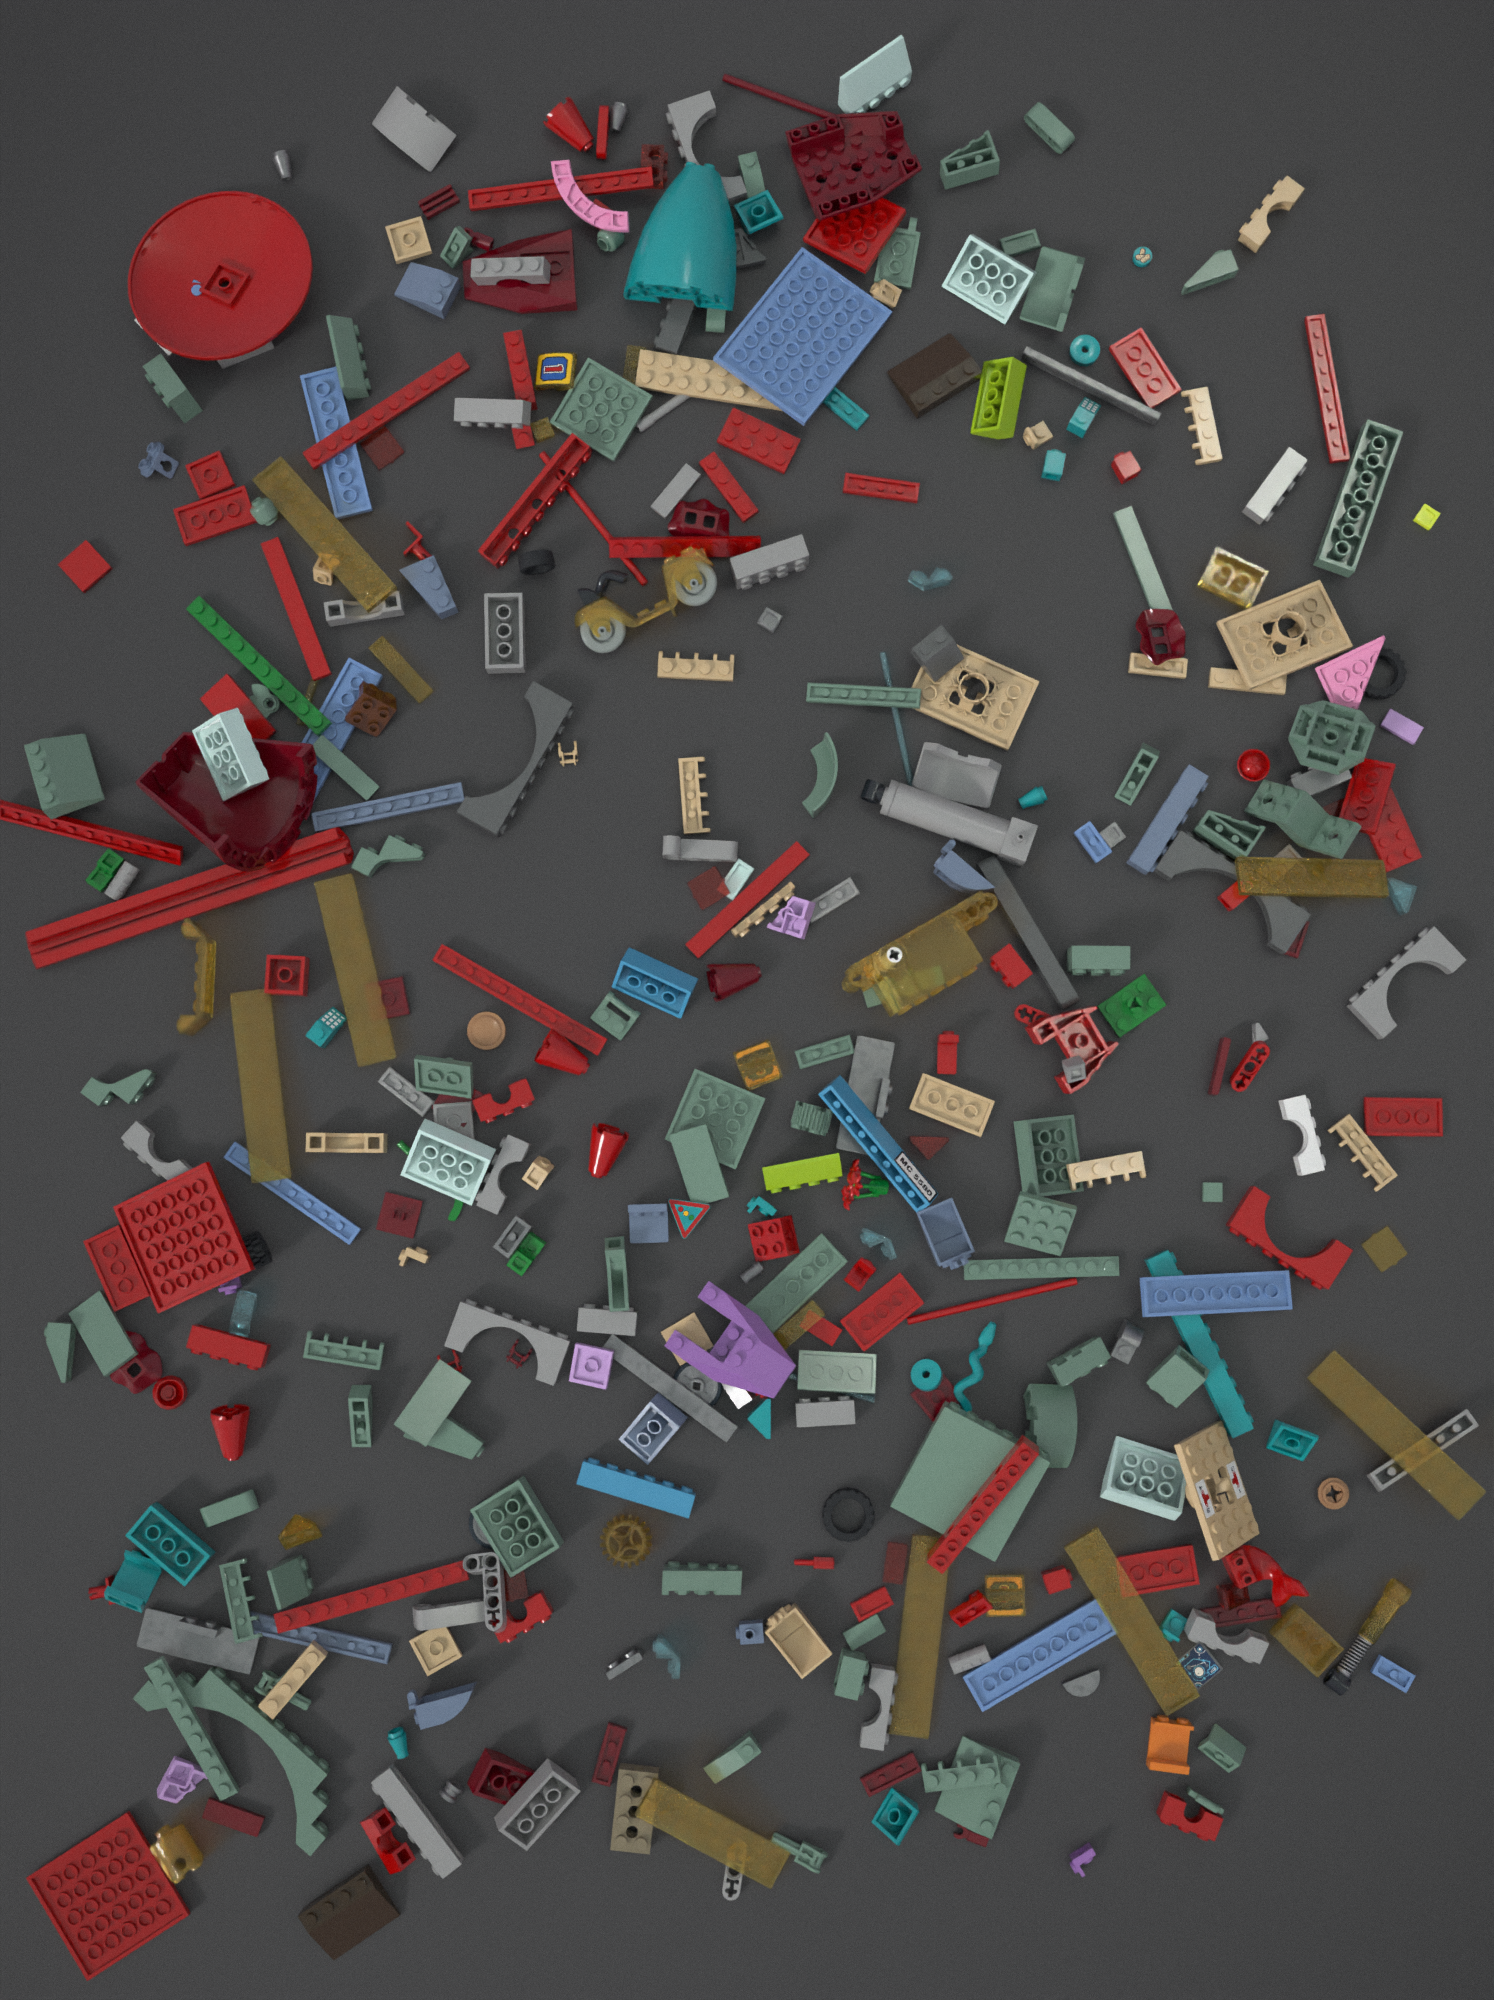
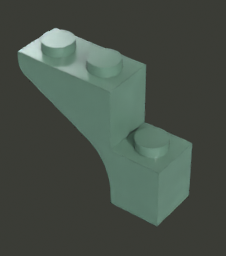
M389 835L379 855H377L378 851L371 847L367 849L361 847L351 868L372 878L375 871L385 863L421 861L426 854L422 851L423 848L415 843L409 845L405 843L406 839L395 835V837Z
M144 1069L113 1084H107L96 1077H91L80 1093L98 1106L104 1107L109 1105L114 1098L113 1094H116L128 1104H135L143 1098L144 1090L154 1083V1077L157 1073L153 1070Z
M624 1236L605 1238L610 1312L629 1310V1280Z

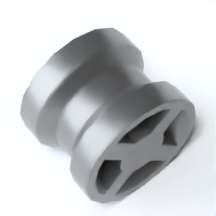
M448 1778L446 1786L441 1788L439 1794L449 1803L455 1804L457 1796L462 1794L464 1787L456 1780Z

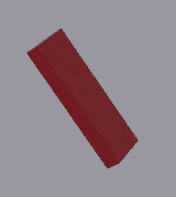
M1220 1038L1208 1089L1209 1095L1215 1096L1220 1092L1231 1044L1230 1038Z
M608 1722L591 1782L608 1787L611 1786L627 1727Z
M912 1751L860 1777V1780L868 1796L871 1797L921 1772L922 1769Z
M210 1797L202 1818L258 1837L265 1816Z

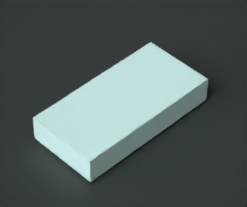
M738 858L717 891L733 901L754 871V868Z

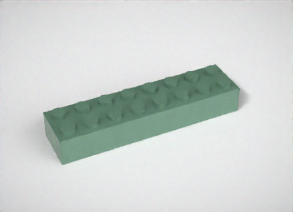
M1369 419L1362 425L1313 563L1314 566L1348 578L1355 572L1403 431Z

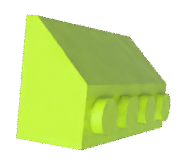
M1014 357L984 361L970 432L972 435L994 439L1013 438L1027 365Z
M839 1153L762 1168L766 1191L770 1190L771 1194L782 1192L783 1187L789 1186L790 1190L801 1188L803 1183H808L809 1186L819 1185L820 1180L827 1179L829 1183L839 1181V1177L843 1176Z

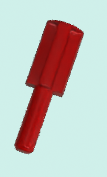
M814 1557V1560L795 1559L794 1565L814 1566L813 1569H834L835 1561L834 1557Z

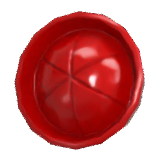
M1249 749L1239 756L1237 769L1244 779L1259 781L1268 775L1270 761L1263 751Z
M165 1376L159 1379L152 1391L155 1403L160 1408L166 1410L180 1407L187 1397V1387L184 1381L176 1376Z

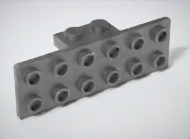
M857 1036L848 1085L880 1122V1119L887 1115L889 1108L886 1100L887 1096L891 1095L892 1085L888 1078L895 1043ZM840 1122L836 1149L868 1155Z
M148 1607L145 1610L137 1647L250 1674L260 1638L235 1644L232 1628L217 1625L214 1621H201L194 1616L185 1617Z

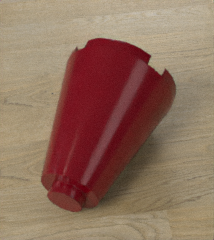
M754 963L707 965V968L710 969V971H706L710 992H715L716 996L713 997L715 1002L722 1001L759 982V978H761V970Z

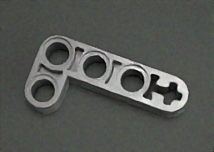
M667 835L663 836L662 856L668 860L737 862L738 842L681 839L679 836Z
M494 1552L468 1555L463 1560L465 1571L472 1575L483 1574L486 1627L495 1633H500L507 1626L504 1566ZM491 1558H496L497 1560L494 1567H489ZM473 1560H477L476 1568L471 1570L469 1567L470 1563ZM497 1577V1585L490 1587L491 1579ZM498 1597L499 1604L492 1608V1599ZM496 1619L500 1620V1623H497L496 1626L492 1625L493 1622H496Z
M484 1598L434 1606L430 1604L412 1606L414 1627L420 1631L485 1621Z

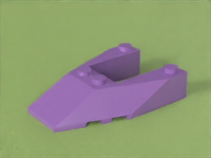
M708 1281L698 1298L731 1320L726 1330L710 1353L677 1330L673 1332L664 1346L716 1382L774 1399L796 1367L795 1363L759 1315Z

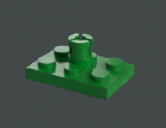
M1143 974L1102 1002L1097 1008L1116 1036L1120 1038L1165 1007L1166 1004L1146 975Z

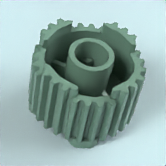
M796 1101L790 1122L791 1127L826 1136L833 1112L827 1108Z

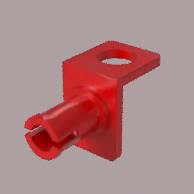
M407 521L406 526L418 538L403 552V555L406 557L409 553L413 552L420 560L431 557L432 555L421 545V542L424 540L423 536Z
M114 1575L105 1578L106 1585L89 1588L88 1593H93L89 1596L90 1600L105 1597L104 1592L107 1586L111 1587Z

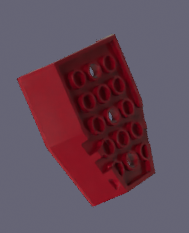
M897 111L837 114L785 131L792 161L814 215L819 220L875 203L922 171L917 155L911 154L905 140L903 123ZM890 156L897 157L895 160L888 159ZM857 167H858V168H861V170L858 171V172H855V171L853 170L854 168H857ZM820 179L826 180V182L819 183L817 181Z

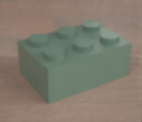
M1071 946L1067 949V972H1072V976H1083L1086 972H1091V976H1102L1106 973H1110V976H1122V974L1130 970V946Z

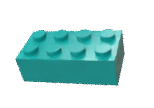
M158 1502L150 1505L125 1535L184 1587L191 1583L216 1553Z

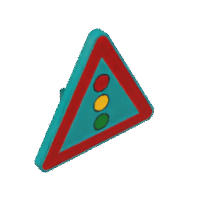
M677 1199L668 1200L683 1239L688 1237L710 1209V1205L705 1203Z

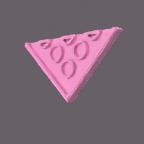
M1384 635L1315 668L1331 703L1358 710L1386 639Z

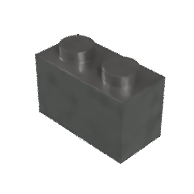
M516 1215L493 1248L507 1258H511L534 1226L519 1215Z

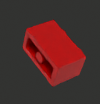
M1010 943L990 958V966L996 973L1000 972L1003 976L1001 979L1008 988L1011 986L1014 989L1033 974Z

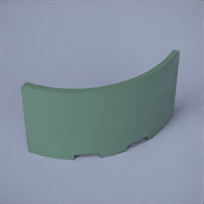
M1043 246L1035 268L1037 274L1030 284L1020 319L1062 332L1074 296L1071 290H1076L1085 258Z
M827 732L824 733L823 741L810 750L817 766V780L813 791L802 802V805L813 819L829 802L837 778V753L834 743Z
M1029 1384L1023 1395L1026 1420H1030L1029 1430L1025 1431V1437L1049 1453L1051 1462L1048 1468H1067L1074 1453L1077 1437V1406L1073 1387L1071 1385L1062 1387L1055 1384Z

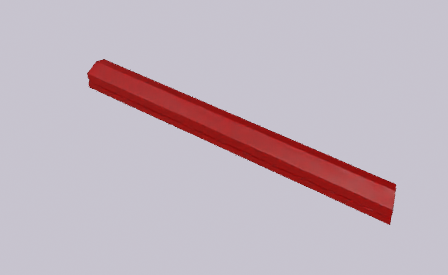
M335 827L296 840L282 857L274 863H266L263 869L247 872L234 869L225 864L25 932L32 962L37 970L351 864L354 852L351 848L349 837L339 827Z

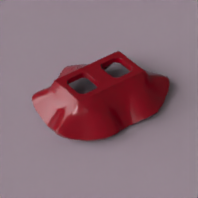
M700 499L695 502L680 501L667 527L673 536H729L730 517L727 509L718 508L707 499ZM688 512L697 514L696 523L693 525L685 523L686 513ZM706 516L715 518L713 528L703 526Z
M1146 609L1140 613L1136 621V630L1142 635L1140 649L1154 665H1160L1167 660L1181 658L1185 655L1186 632L1174 611L1169 609ZM1162 628L1164 636L1153 637L1151 629ZM1155 645H1166L1167 653H1156Z
M126 1331L138 1355L113 1372L110 1378L113 1382L127 1387L131 1393L137 1394L161 1378L162 1364L158 1353L147 1346L140 1334ZM134 1363H137L142 1369L136 1377H132L128 1372V1368Z

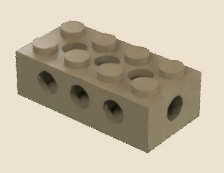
M620 1763L610 1850L650 1854L659 1767ZM637 1785L640 1786L642 1790L635 1791L632 1787ZM637 1806L639 1810L633 1811L630 1807ZM635 1826L637 1830L631 1831L628 1827Z

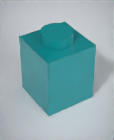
M1057 449L1047 450L1041 478L1060 481L1066 453H1062V451Z

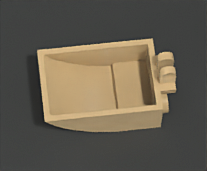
M796 1603L793 1605L788 1604L784 1608L782 1606L767 1619L765 1634L801 1679L832 1655L829 1647Z

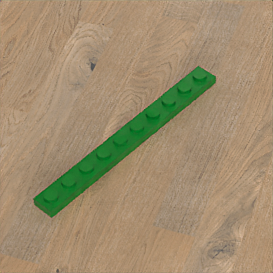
M200 596L186 608L191 615L318 737L332 724Z

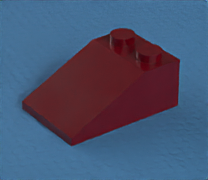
M485 1748L467 1784L473 1795L506 1805L536 1771L500 1752Z

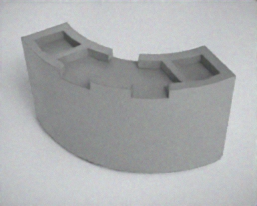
M397 86L372 122V125L422 167L431 172L456 137V134L432 114L428 117L426 115L427 111Z
M924 742L912 786L955 802L989 808L1002 765L987 758L972 755L964 757L958 755V751L938 743Z

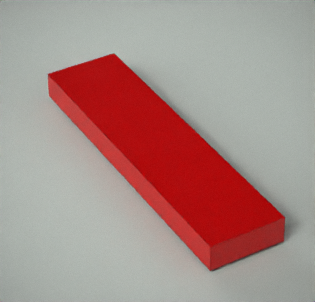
M845 473L843 493L917 503L920 483Z

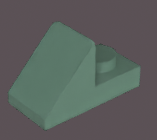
M456 226L440 257L452 269L456 268L472 253L473 249L469 244L473 238L461 226Z

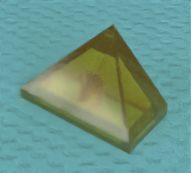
M296 1514L278 1535V1539L285 1550L323 1537L315 1522Z

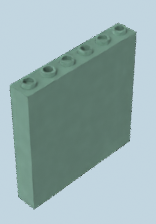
M947 1401L942 1405L894 1493L890 1507L941 1534H944L1019 1440L1006 1429L1000 1430L991 1421H983L974 1412H966L960 1409L961 1407L955 1402L949 1403ZM1039 1448L1037 1458L967 1543L966 1547L994 1562L996 1561L1051 1462L1050 1455H1048L1049 1453L1046 1450Z

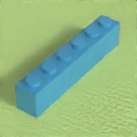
M589 1457L588 1460L584 1459L577 1485L689 1518L696 1495L695 1492H692V1488L687 1486L678 1488L674 1486L673 1482L663 1480L662 1483L656 1481L654 1476L647 1474L642 1477L636 1475L637 1472L631 1469L620 1470L615 1464L607 1463L606 1466L600 1464V1460Z

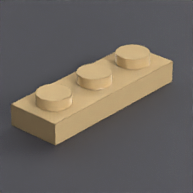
M1131 653L1128 673L1185 679L1188 659H1170L1160 665H1154L1146 655Z

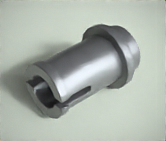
M759 1261L753 1262L751 1267L740 1274V1277L746 1284L759 1274H763L765 1269Z

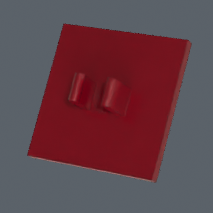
M385 1192L376 1230L414 1239L423 1201Z

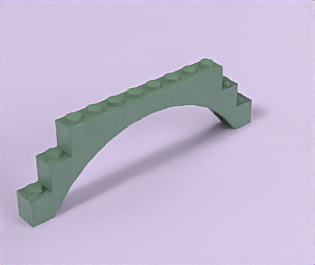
M213 1666L198 1683L191 1673H186L185 1671L180 1673L176 1679L192 1707L218 1711L242 1722L257 1733L274 1751L286 1771L294 1794L297 1813L295 1843L311 1856L330 1833L323 1822L316 1820L330 1802L328 1795L323 1790L317 1789V1786L331 1770L328 1762L323 1758L319 1759L310 1746L303 1745L295 1733L285 1729L282 1721L271 1719L258 1707L255 1698L241 1690L240 1684L235 1680H230L222 1668ZM151 1679L146 1682L133 1698L147 1712L167 1708Z

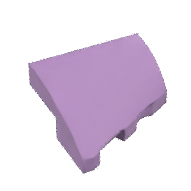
M792 896L787 902V906L778 912L779 915L772 923L769 922L767 928L805 939L816 903Z
M174 1756L157 1788V1796L159 1799L177 1803L183 1799L186 1793L193 1791L197 1783L204 1778H208L199 1765Z

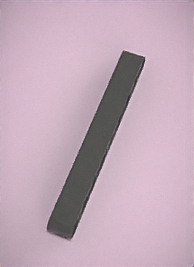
M992 854L977 863L976 866L980 874L995 887L992 891L993 896L1059 1007L1065 1010L1080 1001L1075 989L997 858Z

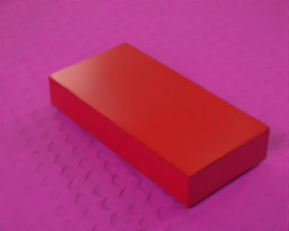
M810 1309L799 1325L831 1346L834 1345L842 1332L841 1328Z
M885 1585L850 1603L859 1622L894 1604Z

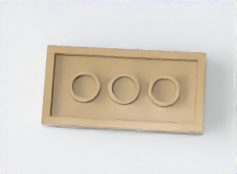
M922 1073L909 1109L981 1137L995 1101Z

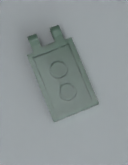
M910 217L908 229L896 228L878 256L874 283L885 279L898 288L911 289L921 232L915 231L918 218Z

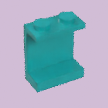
M125 1550V1559L111 1587L107 1586L104 1592L105 1600L142 1613L163 1568L152 1558H146L138 1551L132 1550L130 1552Z

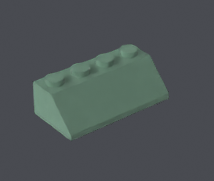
M327 315L326 319L341 390L347 401L370 397L368 390L371 389L369 378L365 377V372L368 371L367 365L361 357V354H364L362 343H358L357 336H360L358 324L355 325L352 318Z

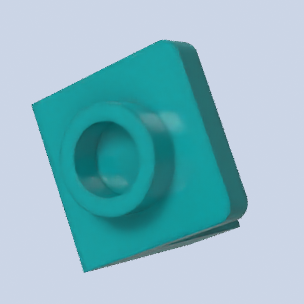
M753 1196L746 1205L749 1207L747 1210L749 1213L752 1212L756 1205L760 1206L758 1210L766 1217L769 1214L773 1216L777 1211L776 1208L760 1196L757 1199Z
M1171 1608L1159 1626V1629L1163 1632L1162 1636L1170 1642L1174 1639L1179 1643V1636L1188 1619Z

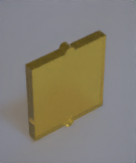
M1388 1226L1376 1234L1373 1233L1371 1238L1361 1244L1381 1272L1392 1265H1396L1397 1261L1408 1254Z

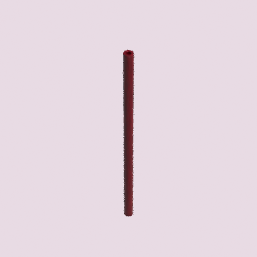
M724 74L722 79L724 82L822 118L837 115L728 74Z

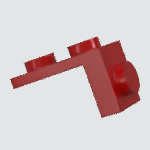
M942 1031V1034L937 1036V1074H956L959 1035H954V1031Z

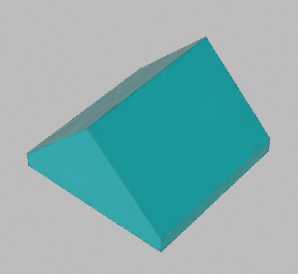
M768 190L734 205L743 231L746 234H752L784 219Z
M770 1397L762 1399L747 1414V1419L766 1439H771Z
M1275 1419L1266 1448L1304 1461L1319 1439V1435Z
M891 1787L871 1822L899 1846L919 1813L918 1803Z

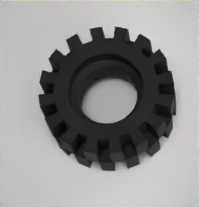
M255 1231L242 1238L256 1269L273 1261L268 1245H266V1241L259 1231Z

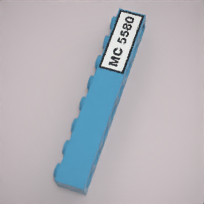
M841 1075L828 1083L818 1094L915 1212H919L929 1206L939 1194Z

